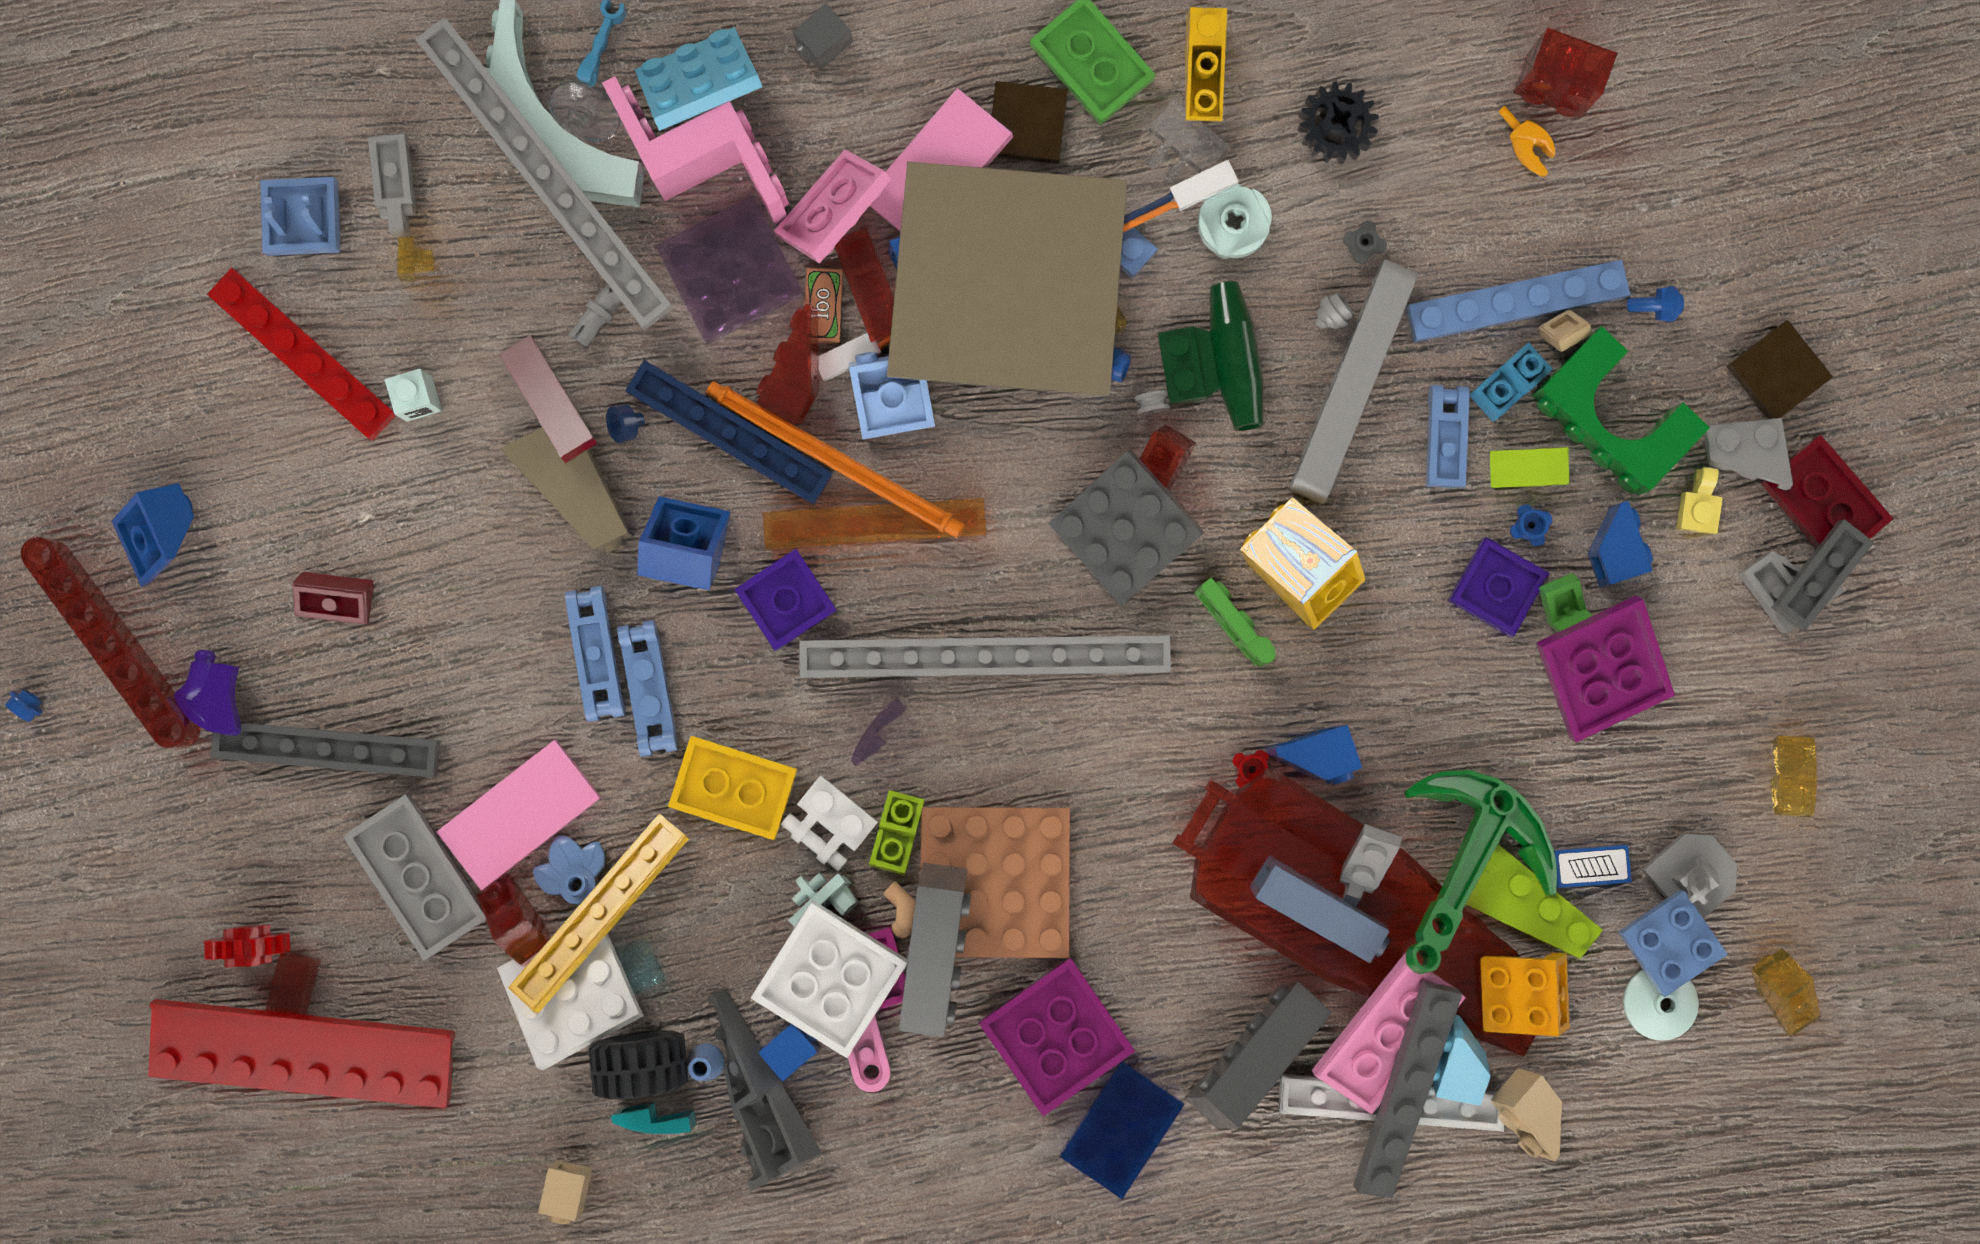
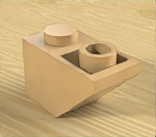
M1518 1068L1490 1101L1499 1111L1498 1118L1506 1127L1513 1130L1520 1138L1519 1145L1527 1154L1534 1158L1540 1156L1556 1161L1560 1156L1562 1101L1542 1075Z

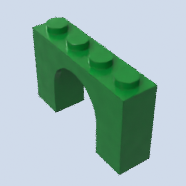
M1601 326L1593 331V334L1588 336L1531 396L1538 401L1536 405L1543 414L1550 418L1555 417L1564 426V433L1576 443L1581 442L1591 451L1590 457L1596 464L1605 469L1609 468L1618 477L1617 482L1624 490L1631 494L1636 493L1639 496L1651 491L1710 427L1682 402L1670 408L1641 439L1627 440L1609 433L1596 416L1594 396L1601 380L1629 351Z

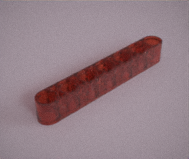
M44 537L28 539L20 551L23 564L153 740L164 748H188L194 745L199 738L200 727L188 719L181 711L174 698L175 691L71 550L63 542ZM48 547L50 550L49 559L45 563H43L42 553ZM70 576L72 585L68 592H65L63 583ZM91 605L93 617L87 622L85 611ZM113 635L115 646L109 652L106 642L109 636ZM132 664H135L137 676L131 681L128 677V670ZM154 693L159 697V705L155 711L150 707V698ZM176 722L181 727V735L178 740H174L171 735V729Z

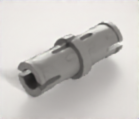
M607 283L594 301L589 300L585 306L588 309L568 333V335L586 348L590 346L589 344L605 322L610 323L613 317L611 314L621 302Z

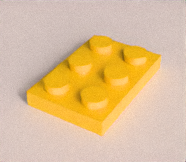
M690 736L668 807L776 840L798 769L696 736Z

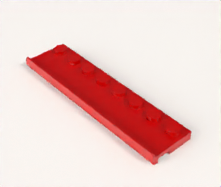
M154 999L150 1002L151 1028L148 1077L447 1108L450 1104L454 1030Z

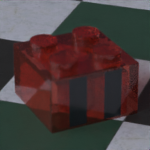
M1547 27L1527 53L1513 93L1522 96V99L1527 103L1533 105L1545 104L1556 108L1557 113L1566 117L1578 116L1581 118L1603 95L1618 53Z

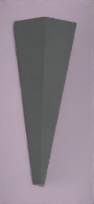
M725 989L711 994L708 997L709 1004H714L719 1018L720 1027L715 1029L717 1040L723 1039L728 1060L724 1062L723 1070L734 1120H739L744 1132L746 1143L740 1147L742 1156H749L753 1177L748 1180V1184L752 1191L806 1165L823 1153L777 1075L758 1053L761 1048Z

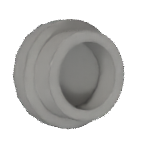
M1338 292L1332 296L1327 294L1320 300V308L1317 310L1318 318L1315 321V325L1320 328H1344L1349 324L1348 319L1354 316V313Z

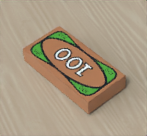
M806 268L804 343H841L843 269Z

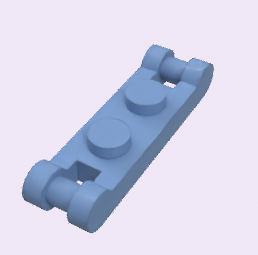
M602 585L591 587L590 591L578 593L577 590L565 592V602L587 722L598 721L600 716L611 714L614 718L625 716V703L619 682L604 587ZM593 606L594 615L582 617V607ZM607 689L609 700L597 702L595 691Z
M655 620L645 621L643 626L633 628L630 625L618 626L617 634L623 655L639 754L641 757L653 755V751L665 749L666 752L677 751L679 748L656 622ZM646 640L648 651L636 653L634 642ZM661 724L662 735L651 737L649 726Z

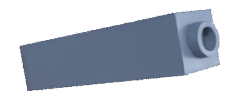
M1271 855L1268 856L1250 885L1255 898L1369 963L1374 956L1380 957L1389 944L1390 938L1387 935L1390 930L1385 924L1343 901L1339 896Z

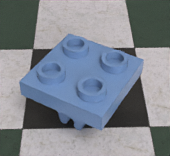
M336 178L260 180L262 252L265 255L278 256L340 252L339 187Z
M1682 890L1677 891L1618 931L1660 995L1664 997L1728 955L1694 904L1689 901L1688 895Z

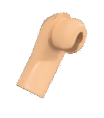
M894 881L883 892V895L896 907V921L892 924L893 933L899 938H907L912 932L916 901Z

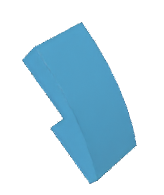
M1528 342L1471 392L1469 396L1494 422L1522 396L1536 386L1553 368Z

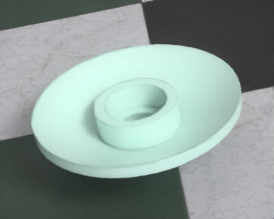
M1642 969L1628 982L1624 992L1623 1007L1629 1023L1640 1034L1654 1040H1670L1681 1036L1692 1026L1698 1013L1699 1000L1691 980L1666 997L1660 995ZM1664 998H1669L1671 1001V1006L1667 1011H1662L1660 1003Z

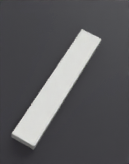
M1282 1074L1280 1076L1279 1113L1375 1121L1379 1107L1373 1114H1370L1316 1076ZM1431 1086L1418 1125L1504 1132V1124L1498 1118L1499 1111L1490 1101L1498 1091L1486 1090L1482 1103L1479 1106L1438 1098L1435 1095L1434 1086Z

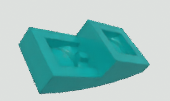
M655 1102L620 1108L611 1115L613 1124L649 1134L691 1132L696 1126L694 1110L657 1117Z

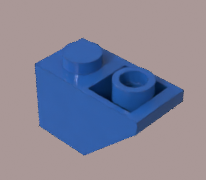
M1629 501L1609 508L1589 548L1588 556L1599 588L1653 571L1651 567L1653 562L1652 552L1648 544L1642 541L1639 532L1641 527L1640 517L1636 509L1631 508Z

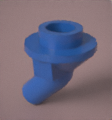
M1667 286L1656 289V297L1629 298L1627 309L1628 312H1655L1656 320L1672 323L1684 309V298L1675 286Z

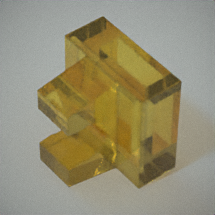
M398 237L397 274L400 282H415L416 272H434L432 250L416 249L413 237Z

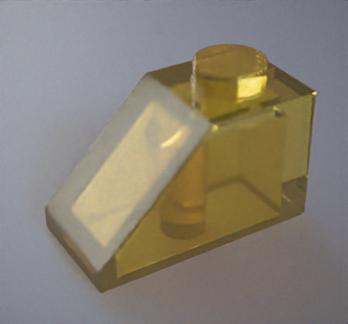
M1783 948L1772 955H1765L1751 968L1756 989L1789 1037H1792L1821 1017L1813 978Z

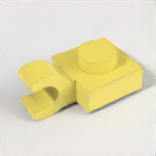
M1703 467L1702 470H1695L1693 492L1681 493L1676 529L1706 534L1718 533L1723 497L1712 496L1718 480V469Z

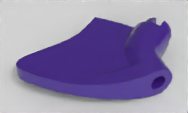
M198 650L194 654V662L190 664L186 682L174 693L176 703L185 716L199 727L214 733L237 736L241 732V722L235 699V686L239 667L214 663L216 654L213 651Z

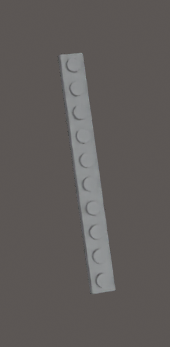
M445 17L415 39L643 330L645 331L671 311L674 307L448 20Z
M1170 635L799 641L800 678L1171 672Z

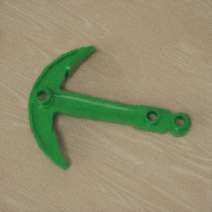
M1471 770L1442 771L1423 778L1404 791L1406 799L1420 797L1442 802H1450L1456 799L1475 810L1474 817L1438 897L1430 903L1415 933L1417 943L1411 945L1406 952L1408 967L1417 974H1425L1439 967L1441 962L1440 952L1448 949L1463 918L1462 910L1505 831L1523 846L1518 850V854L1535 874L1545 895L1556 894L1557 866L1554 849L1541 818L1520 793L1498 778ZM1494 799L1498 802L1499 809L1495 806ZM1432 921L1437 923L1439 927L1438 933L1435 932ZM1417 952L1423 958L1422 965H1420L1417 960Z

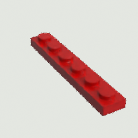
M232 267L207 293L214 302L368 439L373 441L396 416L386 403Z

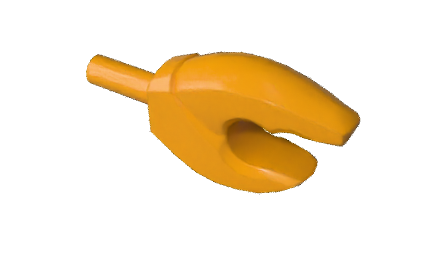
M1503 106L1498 113L1514 130L1509 135L1516 157L1527 169L1541 177H1546L1548 170L1541 163L1539 157L1534 154L1533 147L1541 148L1548 157L1554 158L1556 154L1555 146L1550 135L1543 127L1532 121L1526 120L1520 124L1509 109Z

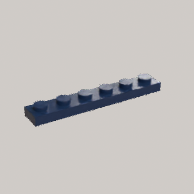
M646 360L642 362L625 390L626 393L814 506L833 477L832 472Z

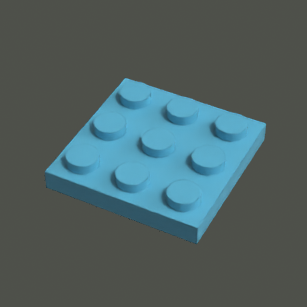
M735 27L729 30H717L703 41L696 44H684L674 53L663 58L649 59L641 67L634 69L659 131L763 87Z

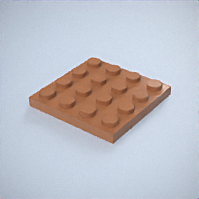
M923 807L921 812V870L923 863L967 869L964 893L971 894L969 915L968 917L961 916L959 927L961 930H966L964 952H956V957L1069 958L1070 808Z

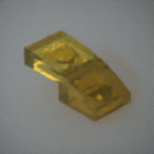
M1778 735L1772 740L1776 776L1770 780L1774 815L1811 818L1814 816L1817 789L1815 738Z

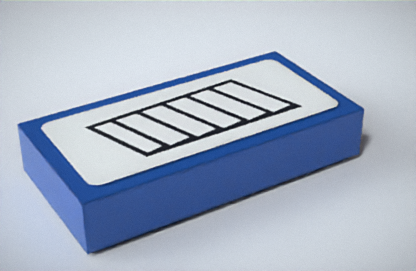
M1628 845L1554 850L1557 866L1556 888L1632 882Z

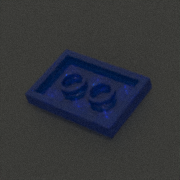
M1121 1061L1060 1151L1059 1157L1123 1199L1185 1104L1124 1061Z

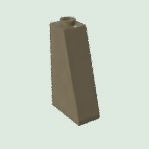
M543 427L502 447L508 459L594 550L600 553L606 551L607 555L613 554L627 546L626 540L634 537L590 449L565 464Z

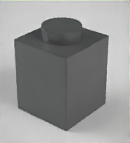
M826 3L793 31L796 46L794 47L796 53L807 65L813 62L820 71L853 43L850 29Z

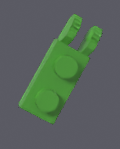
M1210 578L1194 590L1197 598L1236 647L1240 649L1247 659L1251 660L1250 663H1253V666L1262 667L1264 664H1270L1273 662V659H1276L1275 646L1271 645L1272 642L1268 637H1260L1254 632V622L1243 610L1238 612L1230 602V599H1232L1230 592L1221 582L1217 581L1215 583Z

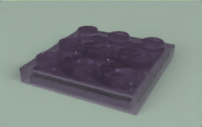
M753 196L655 245L707 345L804 296Z

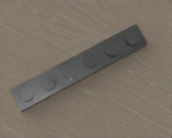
M241 723V732L237 736L213 732L210 758L437 777L441 740Z
M1425 981L1421 983L1353 1184L1358 1193L1393 1198L1463 995L1456 987Z

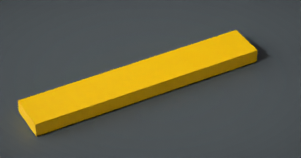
M659 813L516 977L508 989L533 1012L538 1014L689 838Z

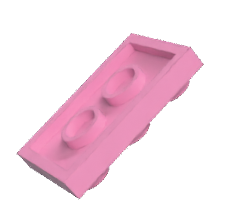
M844 149L774 232L784 242L820 264L833 251L835 245L846 232L858 222L859 217L872 202L880 197L884 188L892 179L884 170Z

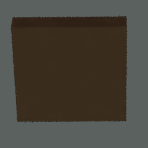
M996 81L992 117L1013 134V138L997 157L1059 164L1068 89Z
M1788 320L1782 322L1726 365L1768 419L1781 418L1833 378Z

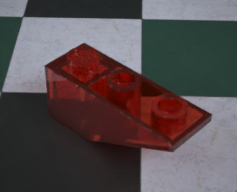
M807 303L803 309L798 308L794 313L789 325L793 330L787 342L782 341L777 347L773 356V361L776 364L771 374H766L762 378L756 392L760 395L756 404L794 424H803L819 393L818 308Z

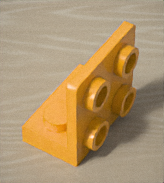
M1552 952L1544 958L1484 956L1481 958L1484 1031L1559 1037L1570 1028L1567 953Z

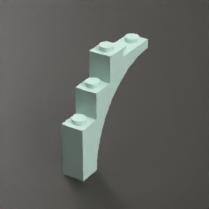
M500 0L499 10L495 9L492 15V29L495 32L493 45L488 46L486 54L487 66L490 68L485 69L590 201L640 207L645 171L640 163L607 154L585 144L561 127L546 111L535 94L526 69L522 44L523 11L516 0Z

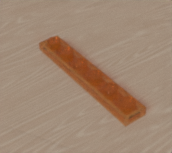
M984 498L928 501L947 513H953L954 518L965 524L958 538L986 536ZM895 504L763 512L766 551L955 538L946 532H939V529Z

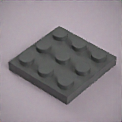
M1131 449L1127 450L1048 523L1121 606L1205 533Z

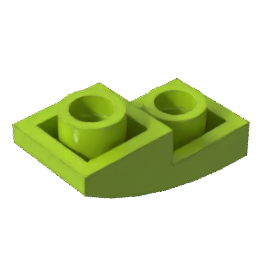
M1569 447L1490 451L1491 488L1570 484Z
M891 790L888 791L869 862L870 867L905 876L925 799Z

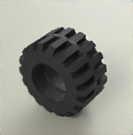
M658 1030L618 1035L599 1040L588 1048L592 1092L594 1096L600 1098L629 1099L652 1096L676 1090L689 1081L684 1034L676 1031Z

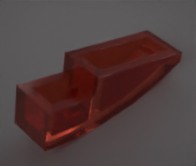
M866 227L844 235L835 245V251L872 343L891 336L894 298Z

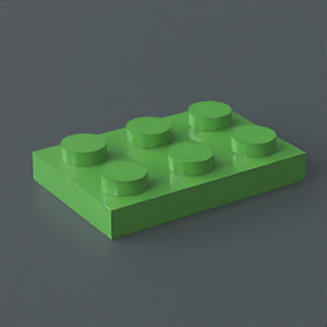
M1091 0L1075 1L1030 39L1029 45L1100 126L1152 83L1156 77L1151 68Z

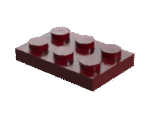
M1822 435L1814 437L1789 458L1793 481L1790 490L1777 488L1779 484L1766 480L1760 483L1816 549L1839 520L1845 519L1871 539L1894 519Z

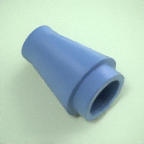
M709 1043L699 1044L694 1047L687 1059L690 1076L698 1081H710L718 1077L724 1068V1056L721 1050ZM698 1061L704 1062L707 1065L706 1072L699 1069Z

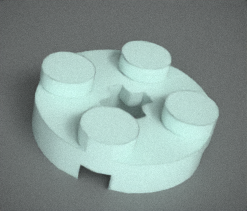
M1236 184L1205 199L1198 213L1197 226L1199 235L1203 243L1219 258H1243L1253 254L1262 246L1269 234L1272 214L1267 200L1260 192L1253 188L1250 190L1247 187H1242L1241 184ZM1233 212L1235 217H1243L1244 221L1240 223V229L1235 230L1233 227L1226 225L1228 213Z

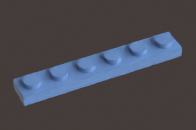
M1618 260L1409 304L1406 307L1413 342L1415 343L1563 312L1568 309L1572 310L1624 299L1630 296L1623 261Z

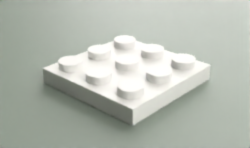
M812 900L755 989L751 999L848 1058L903 972L908 959Z
M608 933L538 1014L533 1012L508 987L547 942L497 968L538 1069L545 1070L643 1017Z

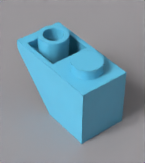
M1455 1015L1433 1079L1435 1095L1438 1098L1480 1106L1491 1077L1486 1052L1461 1017Z

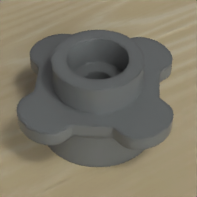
M1372 221L1363 222L1361 228L1354 232L1348 231L1343 237L1344 244L1348 246L1355 262L1359 264L1367 263L1369 258L1376 253L1382 254L1387 247L1386 241L1377 234L1376 225ZM1366 239L1368 241V245H1363L1362 240Z

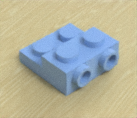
M877 352L855 355L856 362L849 363L862 439L935 427L927 381L887 377L889 356L878 358Z

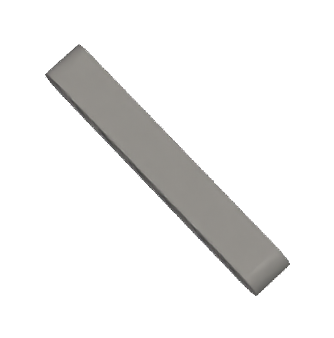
M1386 259L1382 260L1297 465L1289 491L1318 503H1325L1415 285L1418 272Z

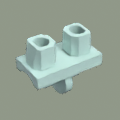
M818 873L809 882L801 875L795 880L801 890L792 899L798 906L808 898L810 900L788 921L795 927L812 900L825 908L832 904L842 916H845L859 903L849 888L852 883L844 875L837 874L818 892L817 889L826 882V879Z

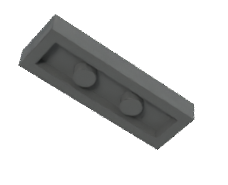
M1845 519L1837 521L1771 608L1800 631L1807 630L1874 542Z

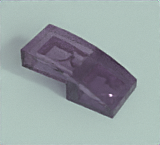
M898 697L877 715L860 738L851 758L854 766L860 765L887 744L879 734V731L907 711V708Z

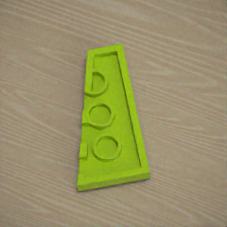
M1499 844L1465 904L1581 959L1603 931V929L1559 893L1545 895L1535 874Z

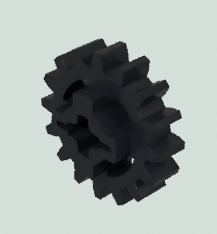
M1333 82L1329 92L1323 86H1320L1316 91V97L1312 95L1307 97L1305 105L1308 108H1302L1298 116L1305 121L1299 124L1297 130L1301 133H1307L1302 141V145L1306 146L1312 143L1314 148L1311 155L1313 157L1322 152L1325 154L1324 163H1328L1332 156H1337L1338 163L1343 164L1347 154L1353 160H1356L1360 155V149L1364 151L1369 149L1372 144L1369 139L1374 138L1378 132V129L1371 125L1376 124L1379 115L1369 113L1375 103L1373 100L1364 103L1362 98L1365 91L1363 89L1354 94L1352 93L1351 83H1348L1344 90H1339L1337 82ZM1320 109L1319 115L1322 121L1315 126V114ZM1334 119L1336 123L1342 121L1344 126L1342 127L1340 124L1333 125L1332 120ZM1358 121H1361V131L1360 135L1357 138L1355 136L1357 131L1355 130L1354 125H1356Z

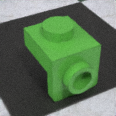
M1573 573L1539 587L1547 623L1556 632L1593 616L1586 609L1580 579Z

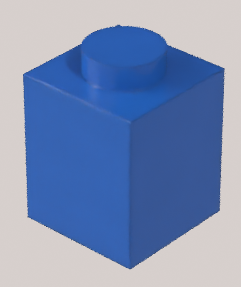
M790 1023L766 1043L758 1053L783 1082L817 1053L820 1045L816 1042L817 1039Z

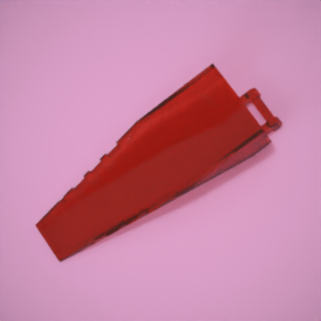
M1268 768L1235 793L1209 780L1204 788L1207 792L1181 835L1177 834L1172 842L1175 846L1195 857L1190 899L1325 981L1370 997L1407 952L1408 948L1417 943L1415 933L1430 903L1437 899L1442 885L1405 850L1399 848L1378 888L1374 889L1372 894L1364 891L1361 900L1356 906L1385 924L1390 930L1387 935L1390 938L1387 948L1380 957L1374 956L1369 963L1255 898L1250 887L1264 862L1271 855L1340 898H1343L1346 885L1340 883L1343 864L1364 825L1287 776ZM1221 799L1227 805L1202 847H1199L1194 842ZM1464 906L1462 910L1463 918L1449 947L1440 952V965L1432 972L1451 986L1456 987L1466 997L1458 1007L1456 1015L1461 1017L1475 1038L1524 1057L1536 1035L1486 1032L1483 1029L1481 958L1484 956H1520L1510 945L1491 931L1488 925ZM1432 921L1433 928L1438 933L1439 927L1435 921ZM1417 952V954H1416L1417 960H1418L1419 963L1422 964V963H1423V958H1422V956Z

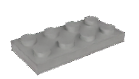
M410 794L403 795L343 835V838L423 961L428 960L490 918Z

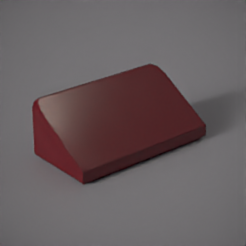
M302 572L292 583L294 616L367 625L369 623L373 597V580Z

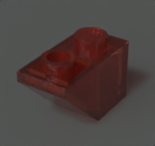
M508 873L496 882L488 885L484 891L477 895L493 941L519 965H522L537 954L550 940L541 917Z

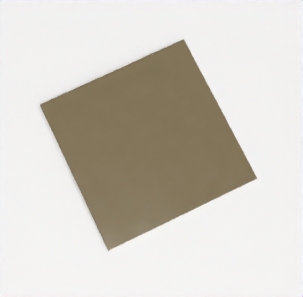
M907 161L887 377L1110 396L1127 180Z

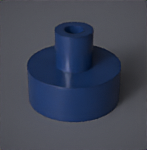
M627 404L612 406L608 408L606 413L608 432L617 443L634 440L638 434V427H643L645 424L643 414L641 412L634 413L633 409Z

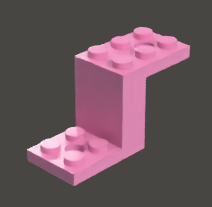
M616 76L602 83L664 201L743 162L774 224L776 225L785 219L787 214L784 207L789 205L786 193L776 174L769 177V174L773 173L768 163L769 160L759 141L752 144L756 139L742 109L735 112L730 101L656 138L629 85L622 88Z

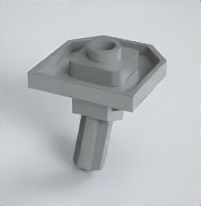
M1682 833L1641 869L1666 899L1679 890L1685 891L1689 901L1694 904L1703 919L1736 891L1737 863L1711 835Z

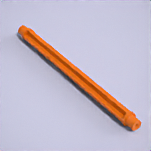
M715 381L711 382L708 386L706 396L717 401L716 403L729 409L939 529V532H946L955 538L961 535L965 524L954 518L953 513H947L736 393L731 387H724Z

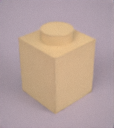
M556 1160L548 1168L538 1213L548 1215V1220L554 1223L569 1224L570 1221H576L583 1213L592 1168Z

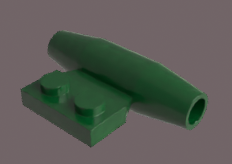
M1236 281L1221 282L1210 287V331L1191 326L1158 333L1169 403L1171 407L1204 401L1220 390L1234 430H1253L1264 425L1263 376L1254 325L1239 283Z

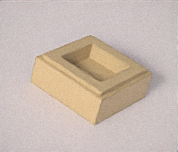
M1570 309L1538 327L1541 338L1560 352L1565 351L1593 334L1590 323Z

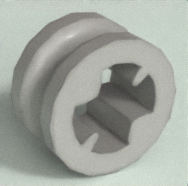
M1151 391L1135 396V401L1140 403V409L1137 410L1138 416L1155 415L1169 411L1170 405L1165 403V398L1168 396L1167 391Z

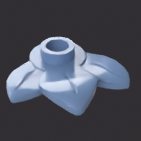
M558 835L549 849L548 858L550 863L535 867L533 875L536 883L545 893L549 895H562L567 902L580 905L597 885L596 878L605 866V853L598 841L592 842L582 849L573 839ZM581 879L582 886L580 890L574 892L572 889L573 883Z

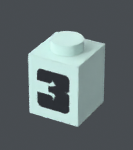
M416 369L384 379L394 414L408 422L442 411L433 377L422 369Z

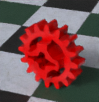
M270 924L237 926L223 929V937L203 941L204 960L223 959L225 968L250 967L272 963V955L291 951L290 933H271Z

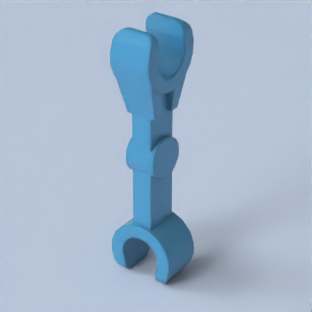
M603 0L601 2L600 10L604 18L599 33L594 37L591 53H588L577 71V78L582 86L594 88L599 75L600 57L607 48L613 25L623 22L626 17L624 3H620L617 13L609 14L607 12L611 6V0Z

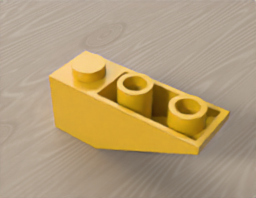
M1190 7L1186 16L1185 121H1223L1227 8Z

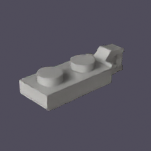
M403 132L368 137L375 207L379 210L382 220L388 219L389 233H392L395 238L410 237L408 216L415 215L414 207H416L408 136Z
M1366 824L1364 825L1343 864L1340 876V883L1346 884L1345 893L1342 898L1343 901L1356 907L1364 891L1372 894L1374 889L1378 888L1400 848L1402 837Z

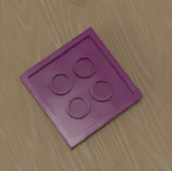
M1637 595L1536 642L1569 738L1576 743L1675 696L1644 600Z
M1071 957L979 1021V1025L1043 1117L1135 1052Z

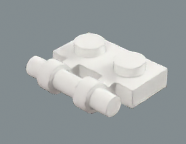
M820 775L797 804L808 815L800 822L790 813L781 825L792 833L790 837L798 844L803 842L817 854L816 859L822 864L828 863L839 871L847 859L836 850L842 843H845L855 851L878 821ZM817 821L834 834L828 843L811 831Z

